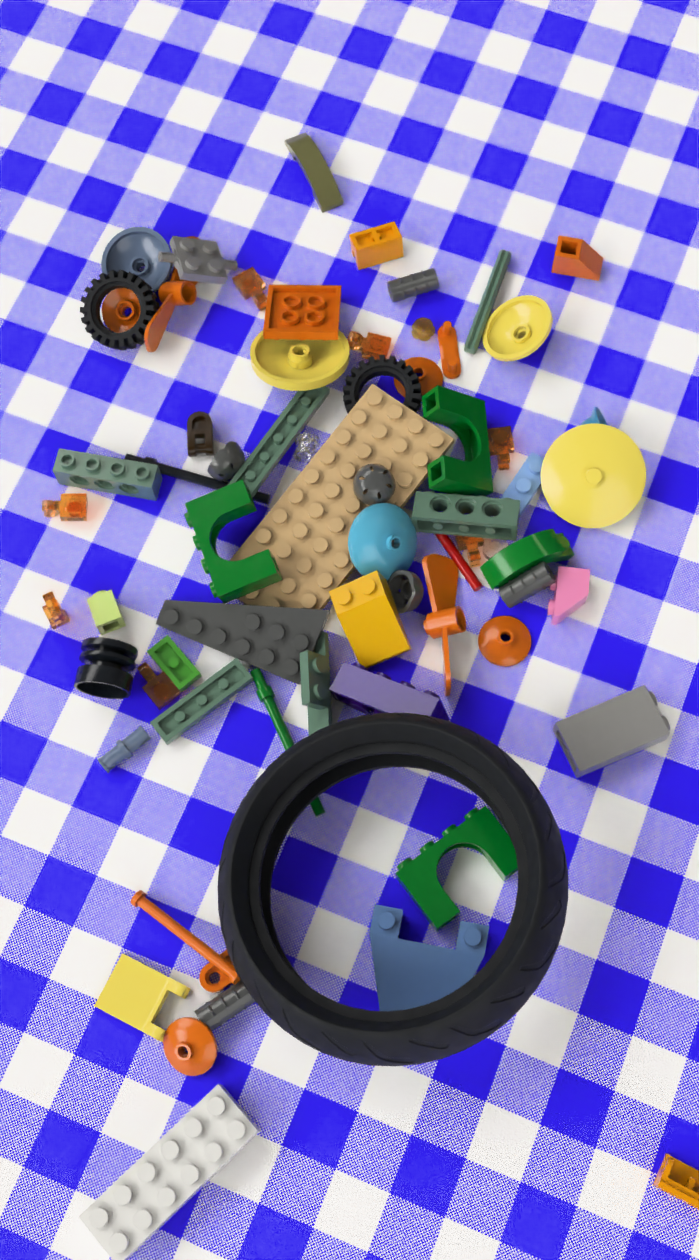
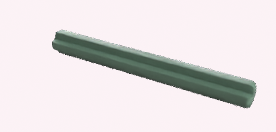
M502 249L498 253L464 345L466 353L475 354L478 350L484 328L492 312L512 254L510 251Z

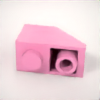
M558 566L556 575H554L556 582L550 585V590L554 591V598L549 599L547 615H552L551 625L559 624L585 604L589 594L590 569Z

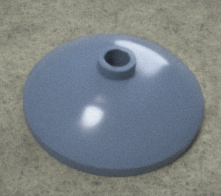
M131 227L116 234L107 244L102 255V273L109 274L108 271L110 270L116 272L124 270L127 273H133L149 284L153 292H156L166 282L172 269V263L159 262L158 253L159 251L171 253V249L166 240L158 232L150 228ZM145 266V269L139 272L140 267Z

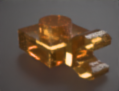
M253 267L232 278L233 284L245 300L252 297L260 312L266 309L267 297L262 292L266 289L265 283Z
M350 331L347 338L350 349L362 351L361 358L368 359V357L374 356V360H377L379 355H385V359H387L392 338L368 332L365 338L355 331Z
M511 427L487 429L490 456H497L499 471L508 470L510 463L509 453H514L515 448Z
M87 493L61 494L60 501L43 500L42 511H44V517L60 515L61 521H87Z
M454 535L458 551H467L470 568L481 566L479 561L481 556L478 547L484 546V539Z
M52 591L42 595L46 603L42 608L52 629L57 628L56 624L60 627L70 622L66 610L61 608Z
M146 662L137 668L147 682L142 689L159 710L181 694L164 671L157 676Z

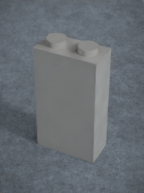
M645 685L555 723L553 732L576 778L667 739L670 734V724L667 718L659 713L656 707L658 706L657 699L652 691L648 692Z

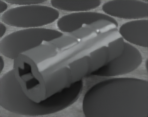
M431 268L388 281L387 288L393 303L439 289V281L435 269Z
M543 561L498 588L499 594L507 607L512 608L519 603H523L524 600L534 596L541 590H545L556 582V578L548 564Z
M240 980L236 985H231L221 994L218 993V996L206 1002L194 1012L198 1019L213 1031L229 1019L234 1018L241 1011L246 1010L247 1007L256 1001L251 997Z

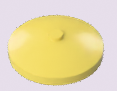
M262 330L251 344L250 358L255 374L265 383L284 390L307 391L321 388L337 380L349 365L350 348L347 338L340 330L338 340L328 341L264 339Z
M584 424L566 431L549 447L541 466V487L551 509L568 523L583 528L606 527L625 518L640 501L646 483V466L642 453L636 443L623 431L605 424Z

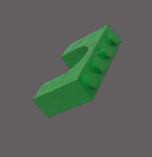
M437 385L422 396L423 418L447 426L454 431L464 447L465 460L442 455L428 464L429 489L446 494L457 493L467 496H488L493 493L485 401Z
M243 479L185 503L188 512L184 513L188 526L194 528L196 535L192 536L193 542L197 550H201L204 559H201V564L205 573H210L212 582L209 583V587L215 598L218 597L223 603H227L283 580L275 557L269 549L239 561L225 560L219 557L217 553L216 541L222 528L233 520L257 511L250 490Z
M486 806L480 810L475 807L464 816L465 821L459 826L452 824L442 832L443 838L436 843L433 840L429 841L419 850L421 852L419 856L413 860L408 857L397 866L399 871L395 873L396 879L436 932L460 914V910L444 891L437 877V866L446 853L457 848L476 850L488 860L503 881L518 871L516 852L510 836Z

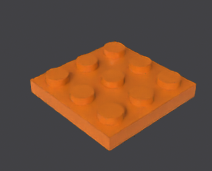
M269 285L263 328L264 339L338 340L341 285Z

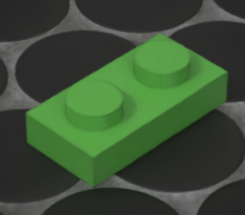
M168 635L147 651L148 655L180 693L202 677L197 668Z

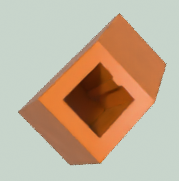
M559 235L551 273L599 281L604 258L583 239Z

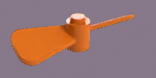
M188 236V237H187V238L200 239V238L195 237V236ZM175 266L170 281L164 282L159 287L158 295L162 305L145 329L144 342L147 352H155L158 348L175 306L192 305L197 297L195 285L198 282L180 280Z
M430 554L422 559V567L432 612L427 614L423 625L426 634L430 635L433 639L442 637L444 694L446 697L450 696L451 693L448 636L465 632L466 618L461 607H455L459 574L458 567L448 557Z

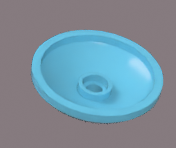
M376 503L363 509L353 521L348 536V550L353 565L363 576L377 570L387 581L395 571L408 570L417 550L416 529L409 515L400 507L390 503Z

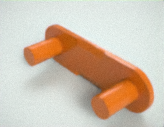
M445 321L443 326L438 329L442 372L446 378L456 379L461 374L456 330L450 321Z

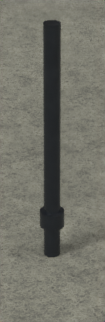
M128 453L125 456L126 460L156 464L161 474L218 490L229 484L228 482L217 481L211 477L159 463L157 459L148 456L142 458ZM257 491L253 501L268 505L271 495Z

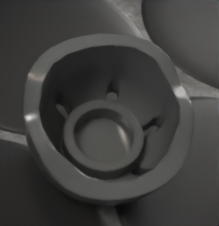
M230 441L226 444L225 448L216 452L207 469L208 474L215 480L227 481L232 479L246 461L245 455L239 444Z
M367 464L357 471L353 481V490L360 501L366 505L385 503L394 494L395 480L391 472L380 464Z
M407 570L395 571L390 576L387 583L398 613L411 612L416 609L424 596V587L419 576Z

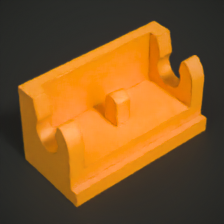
M395 221L349 234L353 257L356 258L358 270L404 257L402 235Z
M665 1154L653 1186L699 1210V1171Z

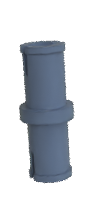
M140 725L138 729L121 741L119 739L115 747L97 760L104 770L109 773L110 770L124 759L133 757L132 753L148 740L150 741L151 737Z

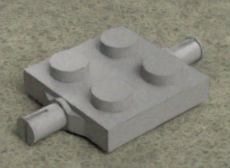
M172 236L169 242L172 253L162 251L158 253L159 262L172 263L175 266L180 280L225 285L228 279L226 270L236 271L238 266L236 260L222 258L217 241Z

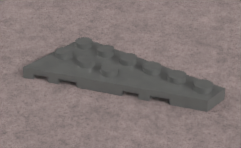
M165 600L156 625L301 685L300 653L307 650L315 651L331 610Z

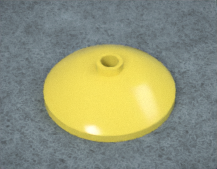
M532 295L518 296L506 301L487 320L482 334V341L486 351L493 358L505 362L520 360L531 355L545 342L551 331L553 323L551 309L543 299Z

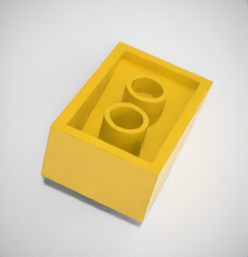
M377 570L329 591L337 617L359 664L370 668L412 650L387 580Z

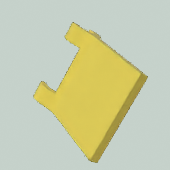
M122 953L94 1006L163 1042L166 1030L153 1024L170 992L186 999L191 988Z

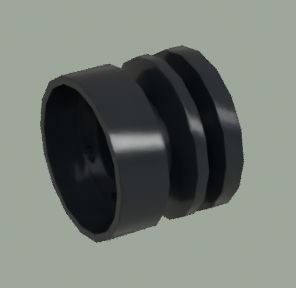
M92 637L84 639L81 645L83 652L79 655V660L85 665L79 666L76 670L75 689L100 698H128L131 695L134 679L128 672L136 668L137 648L129 643L111 638Z

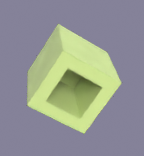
M101 590L94 593L92 597L87 598L94 622L101 635L126 626L112 590Z

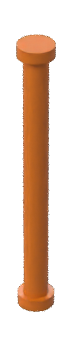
M139 890L134 894L130 902L134 907L139 906L229 977V981L233 985H236L241 980L230 962L146 898L145 892Z

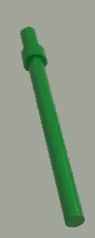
M256 668L250 674L258 689L256 691L260 702H264L286 751L294 745V742L275 703V694L272 687L267 685L260 668ZM319 797L310 803L315 817L326 813Z

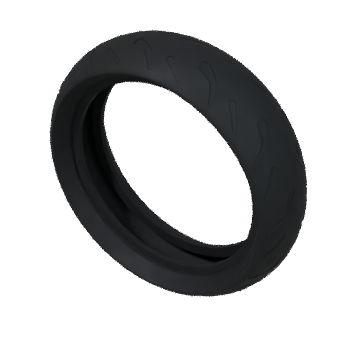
M413 713L362 715L329 725L303 738L284 751L253 783L239 805L224 841L218 873V912L227 952L237 975L251 997L266 1015L284 1031L303 1044L323 1054L344 1061L371 1066L417 1065L446 1058L486 1039L505 1025L525 1005L538 988L551 965L565 924L568 904L566 854L554 816L538 787L519 764L490 740L470 729L428 715ZM390 767L424 769L451 778L473 791L494 811L509 834L516 852L518 866V890L511 922L502 942L485 966L471 980L447 996L429 1004L406 1010L370 1011L353 1008L333 1001L312 989L294 970L285 956L274 928L271 912V882L275 861L280 847L295 820L312 801L330 787L349 777L375 769Z

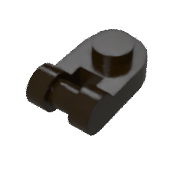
M195 412L187 420V448L189 457H196L197 454L206 453V456L214 455L213 424L211 417L205 412ZM205 438V443L196 444V439Z

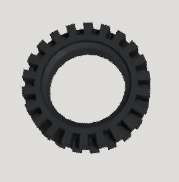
M110 270L108 271L109 274L101 273L99 274V280L94 278L91 281L93 284L91 288H85L84 291L88 293L87 296L81 297L84 307H80V313L84 314L81 321L87 326L85 330L92 335L91 337L95 341L112 349H134L137 344H144L146 326L160 307L159 303L155 300L157 298L156 293L151 290L152 287L133 273H127L124 270H119V272ZM118 288L132 290L140 303L138 321L130 330L123 333L110 332L103 325L100 317L102 300L109 292Z
M379 355L377 360H374V356L368 357L369 362L360 361L359 368L353 367L351 369L352 375H347L345 379L346 385H343V401L347 413L359 401L363 386L370 379L377 376H390L400 381L406 391L403 404L416 413L417 411L420 412L422 393L416 373L414 374L413 368L410 365L406 366L405 361L402 359L398 362L396 357L391 355L389 359H385V355Z

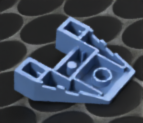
M375 904L369 934L380 1011L406 1010L429 1004L456 991L471 980L484 958L489 926L460 920L455 949L399 939L403 909Z

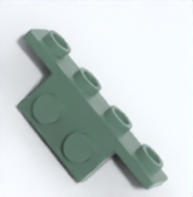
M322 631L314 652L307 650L300 653L302 705L307 706L309 736L324 727L332 725L331 692L329 691L331 686L328 633Z

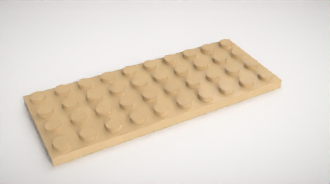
M372 383L230 559V561H239L269 549L275 557L283 580L237 598V600L244 605L323 610L331 600L329 591L342 586L355 569L348 550L349 531L357 515L363 509L370 506L360 501L354 493L353 481L357 471L367 464H380L387 468L394 477L395 491L392 497L385 503L394 504L402 509L428 477L427 465L445 455L454 444V438Z

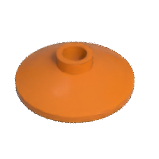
M118 288L107 294L102 304V318L111 331L123 333L130 330L138 321L140 303L132 290ZM127 308H131L132 310L131 315L129 316L125 315V310Z
M412 357L405 360L406 366L410 365L413 368L414 374H423L418 377L422 396L437 385L442 386L443 374L440 367L434 361L424 357ZM394 378L396 390L405 398L406 391L404 386Z
M497 616L488 620L481 628L478 636V646L481 654L490 663L501 667H509L520 663L526 658L531 648V635L526 625L520 620L511 616ZM507 634L510 640L503 641L501 635Z
M183 1017L175 1020L167 1028L163 1038V1048L169 1063L177 1071L188 1076H198L204 1074L213 1066L217 1058V1042L213 1032L205 1023L196 1018Z

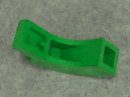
M547 529L512 543L492 556L480 569L493 590L500 588L508 583L509 580L515 579L520 574L525 573L531 567H535L543 561L546 563L567 561L575 554L563 533L556 534L553 529Z

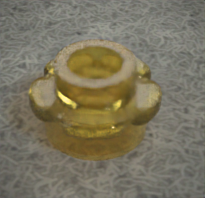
M419 318L412 325L413 330L411 334L415 339L428 341L435 334V327L428 318Z

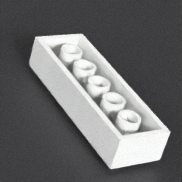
M217 1084L78 1217L112 1260H128L261 1130L225 1087Z

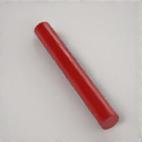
M435 534L474 592L480 590L483 587L482 583L449 536L446 534Z

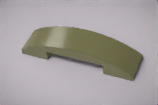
M305 132L284 140L293 160H297L310 184L313 197L321 212L323 213L344 205L335 179L312 138Z

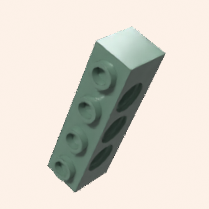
M61 448L58 450L52 470L60 485L157 501L163 479L160 469L156 464Z
M416 491L411 518L416 532L516 541L520 517V500L490 498L481 495L467 496L457 493L444 494L432 491Z

